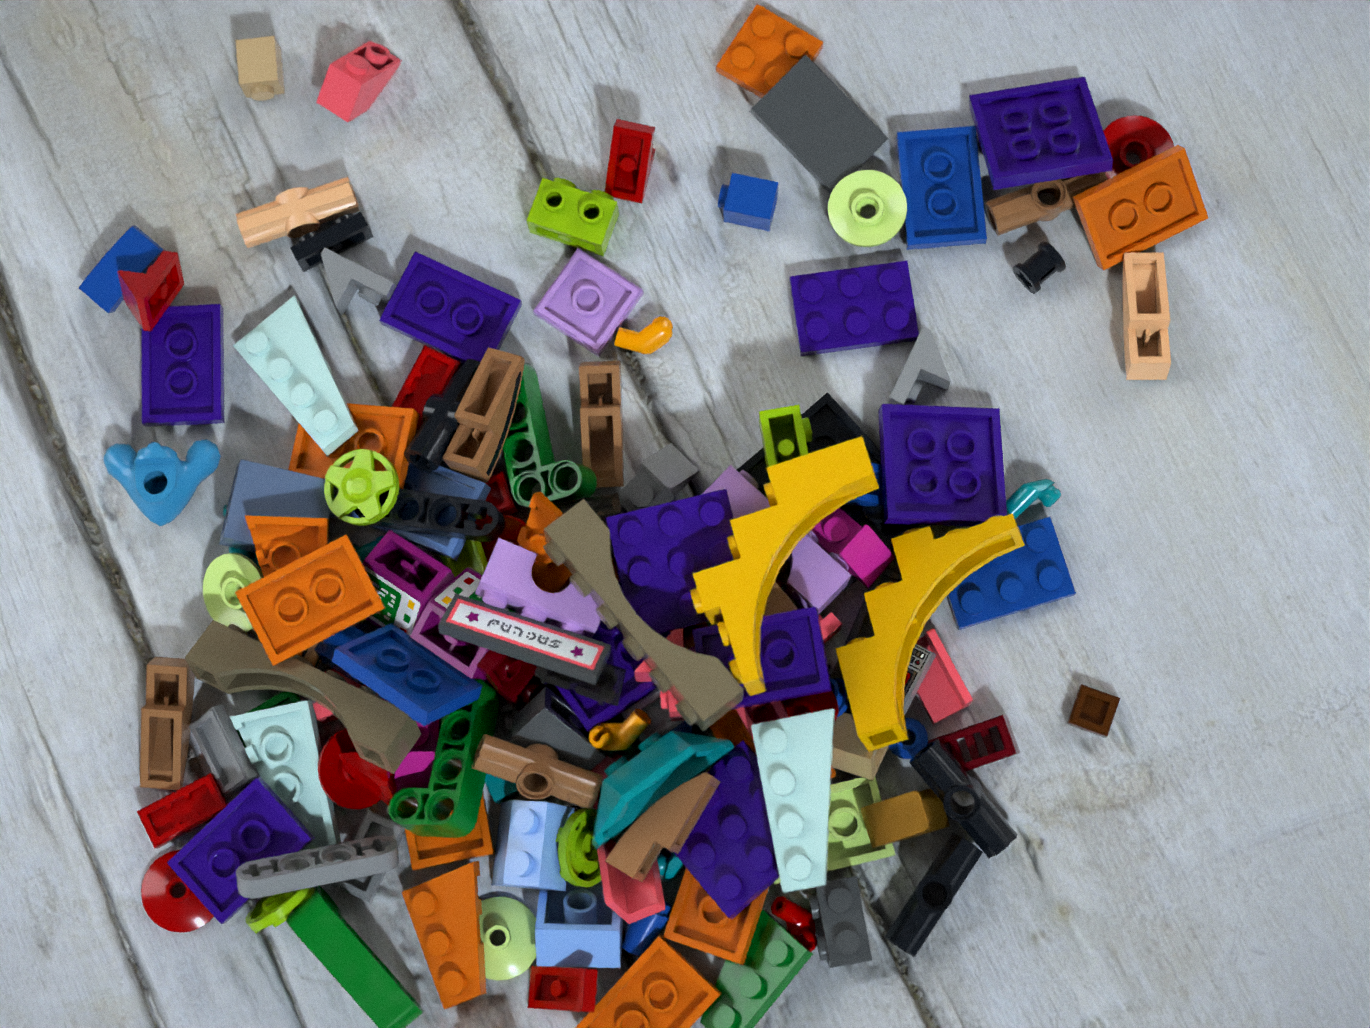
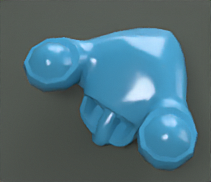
M208 439L195 441L187 451L185 461H181L173 449L161 446L158 442L149 443L147 447L140 449L138 453L129 444L116 443L106 450L103 462L108 474L123 486L139 510L151 522L163 526L172 522L183 511L200 483L217 469L221 456L218 446Z

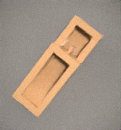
M1124 253L1123 335L1126 380H1167L1171 366L1168 334L1170 311L1164 253Z

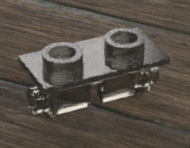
M606 663L596 685L540 666H537L535 670V676L541 678V683L545 685L550 683L566 690L572 689L577 694L598 701V704L602 706L606 703L615 706L619 705L626 674L625 669Z

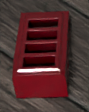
M1006 714L928 740L927 743L929 744L936 739H939L942 744L949 743L953 757L965 772L1020 753ZM997 727L1004 750L997 752L990 728ZM979 732L982 735L988 755L981 757L974 734ZM965 738L972 761L965 762L958 739Z

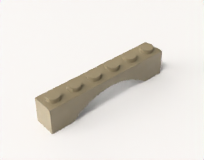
M584 499L544 528L547 544L543 548L547 555L557 566L564 563L573 574L569 579L575 589L584 598L587 595L593 598L599 606L595 610L600 619L609 629H612L614 626L618 628L625 637L622 643L628 653L636 661L643 658L652 669L648 673L651 680L661 692L665 693L669 690L679 702L675 705L677 711L689 725L696 722L702 731H705L743 701L744 689L717 657L695 653L673 644L653 631L635 613L623 595L614 574L611 560L610 530Z
M213 620L185 656V660L196 679L227 694L246 690L272 689L292 692L312 699L330 710L344 724L360 758L393 774L421 736L416 721L393 704L382 700L375 691L366 686L357 688L348 684L338 673L332 670H327L325 673L314 668L310 661L300 655H295L273 666L261 642L249 637L243 629L234 624H230L227 627Z

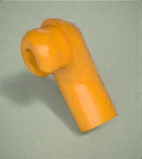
M660 316L656 317L651 324L640 332L619 327L614 345L642 354H652L669 342L673 335V324L668 318Z
M636 708L623 723H601L599 726L593 727L589 732V742L594 748L601 750H626L648 727L651 719L644 711Z

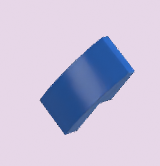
M136 225L131 226L97 263L79 286V289L107 313L115 312L124 300L117 272L124 270L146 274L148 268L153 265L162 251L165 250Z

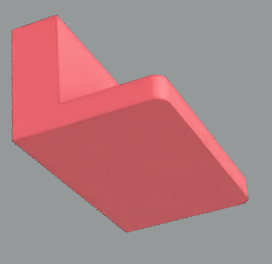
M932 628L926 631L925 635L919 638L916 643L936 654L916 694L934 725L968 707L973 699L935 629Z
M613 839L597 850L604 900L609 908L628 924L666 910L657 859L644 881L641 882L605 862L617 844Z

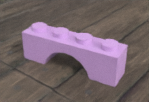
M731 465L702 493L727 489L734 519L770 507L768 499L758 490L759 485L756 480L746 471L741 470L738 472ZM810 531L799 541L787 558L790 572L784 592L802 609L816 606L818 614H820L848 585L851 574L847 572L849 570L848 565L836 553L831 552L828 554L817 544L819 542L817 536Z

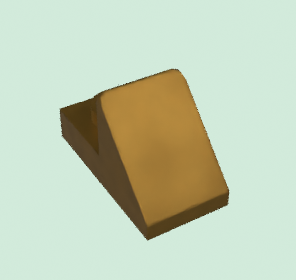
M931 788L919 792L914 790L860 808L872 848L942 830L950 826L943 803Z

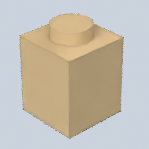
M275 36L235 40L239 85L246 98L251 97L254 100L264 101L272 99L274 95L285 94L282 53Z
M844 712L841 716L837 717L833 726L832 767L874 780L889 747L886 746L868 752L858 737L853 715Z

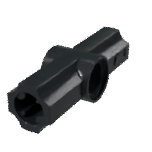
M468 358L466 362H462L441 395L435 393L428 398L423 410V424L404 452L407 461L416 466L418 470L431 474L433 470H437L442 462V458L459 426V422L454 417V414L480 364L479 361Z
M939 739L927 744L910 760L909 763L942 801L947 815L961 824L988 858L997 856L1017 838V833L985 796L979 781L965 772ZM958 791H966L973 796L974 802L969 806H962L954 801L952 795Z
M952 832L921 881L916 885L914 892L884 938L912 957H915L945 910L951 905L954 896L979 860L983 851L965 838ZM936 883L943 888L945 898L941 905L931 906L924 901L922 891L926 884Z

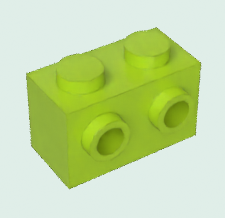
M542 178L527 218L528 228L532 234L604 257L619 216L618 203L613 200L610 194L594 189L589 193L576 189L574 183L563 178H554L553 181Z
M800 405L759 411V427L767 467L808 454L806 442L813 441L809 417L802 418Z

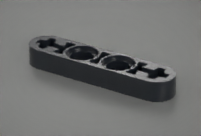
M399 489L396 503L391 511L384 518L370 525L480 542H491L503 533L505 518L499 509L487 501ZM389 490L380 494L379 500L382 504L385 503ZM410 501H417L419 503L418 514L411 520H403L401 517L403 506ZM446 507H455L457 511L455 520L447 526L439 525L438 516L440 512ZM359 509L354 510L360 518L365 517ZM468 514L473 519L480 520L485 519L488 515L492 518L491 524H484L483 528H481L475 522L468 521Z

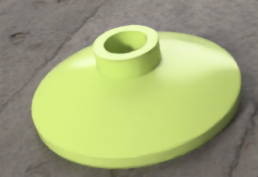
M861 170L847 175L834 187L828 201V216L834 231L844 241L859 247H875L888 242L901 230L907 215V201L901 186L889 175L875 170ZM866 207H870L875 210V215L871 218H864L861 216V211Z
M239 553L220 555L210 563L203 579L204 602L212 619L227 627L230 624H234L245 632H249L254 628L235 592L263 578L259 567L247 556Z
M508 897L485 899L481 901L482 914L479 915L480 939L484 942L485 976L491 980L515 978L524 973L536 959V917L526 905L518 900ZM496 930H502L506 935V940L501 946H495L491 942V935Z

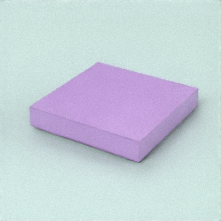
M578 248L533 312L535 316L600 357L644 292L641 288Z

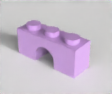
M498 538L475 595L482 597V601L486 604L501 609L506 607L520 613L522 616L592 638L601 621L595 610L599 606L590 595H587L585 598L581 596L571 581L565 590L558 593H548L541 590L534 583L531 574L537 554Z

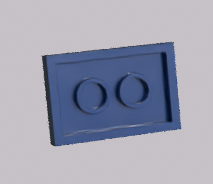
M976 126L897 132L896 143L900 184L907 201V215L904 222L907 250L986 244L987 233Z
M1051 517L1018 526L1025 546L993 559L967 576L947 595L958 630L1055 602L1076 594Z
M392 623L335 648L332 660L333 663L348 672L350 676L358 679L375 691L381 698L389 701L423 726L478 700L483 686L410 638V635Z

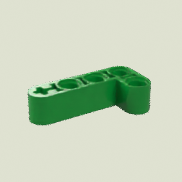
M525 362L515 412L503 446L513 498L519 505L530 508L529 504L532 499L533 487L540 483L541 492L557 508L578 503L583 499L586 500L596 490V475L589 467L569 460L555 462L537 373L530 364ZM524 406V418L517 423V412ZM532 444L533 454L531 458L525 462V449ZM576 472L578 481L575 487L570 490L568 480L572 473Z
M474 679L483 685L478 700L442 717L429 787L404 788L396 792L390 800L388 809L390 818L415 835L459 838L469 834L476 825L486 773L473 769L472 763L483 734L494 736L500 705L499 692L485 679Z
M315 886L313 894L291 911L286 922L378 1028H406L424 1012L423 1009L342 917L340 909L321 886Z

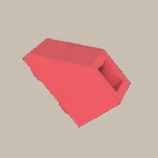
M368 41L330 63L316 103L346 122H350L371 107L399 68L402 60L392 55L385 46Z

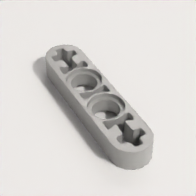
M374 836L246 862L236 870L238 893L245 898H261L388 872L399 864L397 841L392 837Z

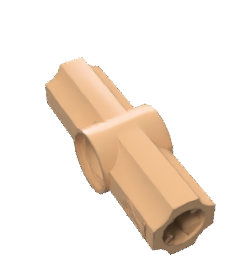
M348 177L312 189L306 187L288 189L278 194L275 201L237 213L236 218L244 243L247 248L286 235L289 238L302 237L307 233L317 231L322 223L335 220L345 214L359 212L360 210L351 182Z

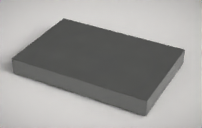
M806 54L749 111L830 194L840 180L856 172L889 139Z

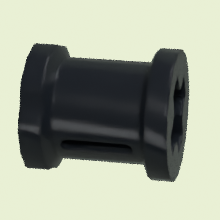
M1045 241L1038 245V251L1023 264L1018 263L1012 268L1016 278L1033 294L1037 293L1041 289L1040 285L1056 271L1062 272L1066 269V264L1061 255L1053 246Z

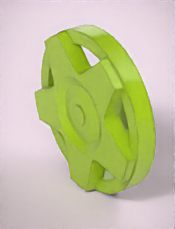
M357 449L342 455L333 465H330L325 475L324 495L329 509L336 517L352 525L365 526L378 522L391 511L399 494V478L395 467L386 457L372 450ZM374 459L380 461L387 471H376ZM353 460V463L350 468H343L347 463ZM334 486L337 487L338 490H339V492H338V494H337V496H336L335 498H334ZM389 490L388 497L381 507L379 496ZM359 509L365 517L354 518L347 515L353 510Z
M578 809L568 818L564 827L559 828L556 842L559 844L558 858L561 868L559 873L565 881L574 886L592 887L601 881L598 854L592 844L596 809ZM579 873L582 874L583 880L578 877Z
M311 887L262 897L247 914L246 924L256 934L270 925L274 927L279 926L287 920L291 911L296 906L303 903L313 894L315 888Z

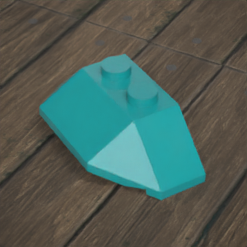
M657 731L638 745L641 753L628 762L625 756L607 767L604 772L608 777L603 780L600 788L592 844L595 849L598 850L632 825L660 798L686 781L700 775L727 755L735 747L732 742L727 739L670 731L661 737Z

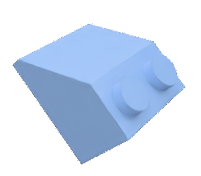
M510 800L502 802L492 885L565 891L566 881L559 873L561 869L558 858L559 844L556 842L559 828L564 827L568 818L574 813V808L540 801Z
M579 873L578 877L583 880L582 874ZM602 880L592 887L574 886L566 881L565 891L539 890L535 923L537 966L620 968L623 919L606 905Z

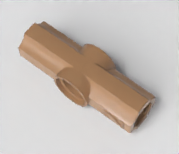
M1105 172L1034 183L1028 187L987 201L985 208L988 220L997 236L1037 221H1052L1060 213L1076 207L1073 200L1074 196L1106 181L1107 177ZM1044 192L1051 193L1057 202L1052 205L1043 204L1037 195Z
M483 734L472 763L473 769L515 783L521 795L528 799L541 800L552 796L586 809H592L603 780V775L558 760L557 753L547 745L532 744L524 748L487 734Z

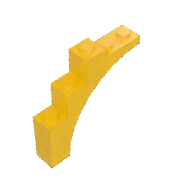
M862 436L767 467L770 482L763 484L770 507L730 520L734 535L728 536L727 540L734 560L693 573L697 588L690 590L696 612L697 614L704 612L711 625L717 623L725 647L732 645L735 656L734 660L729 661L732 676L739 684L744 685L750 696L766 691L760 661L761 625L767 598L780 568L799 541L823 518L847 502L879 488Z
M1013 513L1005 516L990 517L984 523L967 529L951 530L945 536L937 539L930 526L912 528L905 531L901 536L891 539L902 581L896 583L886 582L878 585L874 590L864 593L875 636L855 638L849 641L847 645L836 648L857 734L868 752L908 740L903 709L905 678L913 649L926 622L944 598L967 576L993 559L1025 546Z

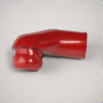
M784 896L777 897L771 906L772 914L786 921L787 930L812 952L817 947V935L815 934L814 919H812V914Z

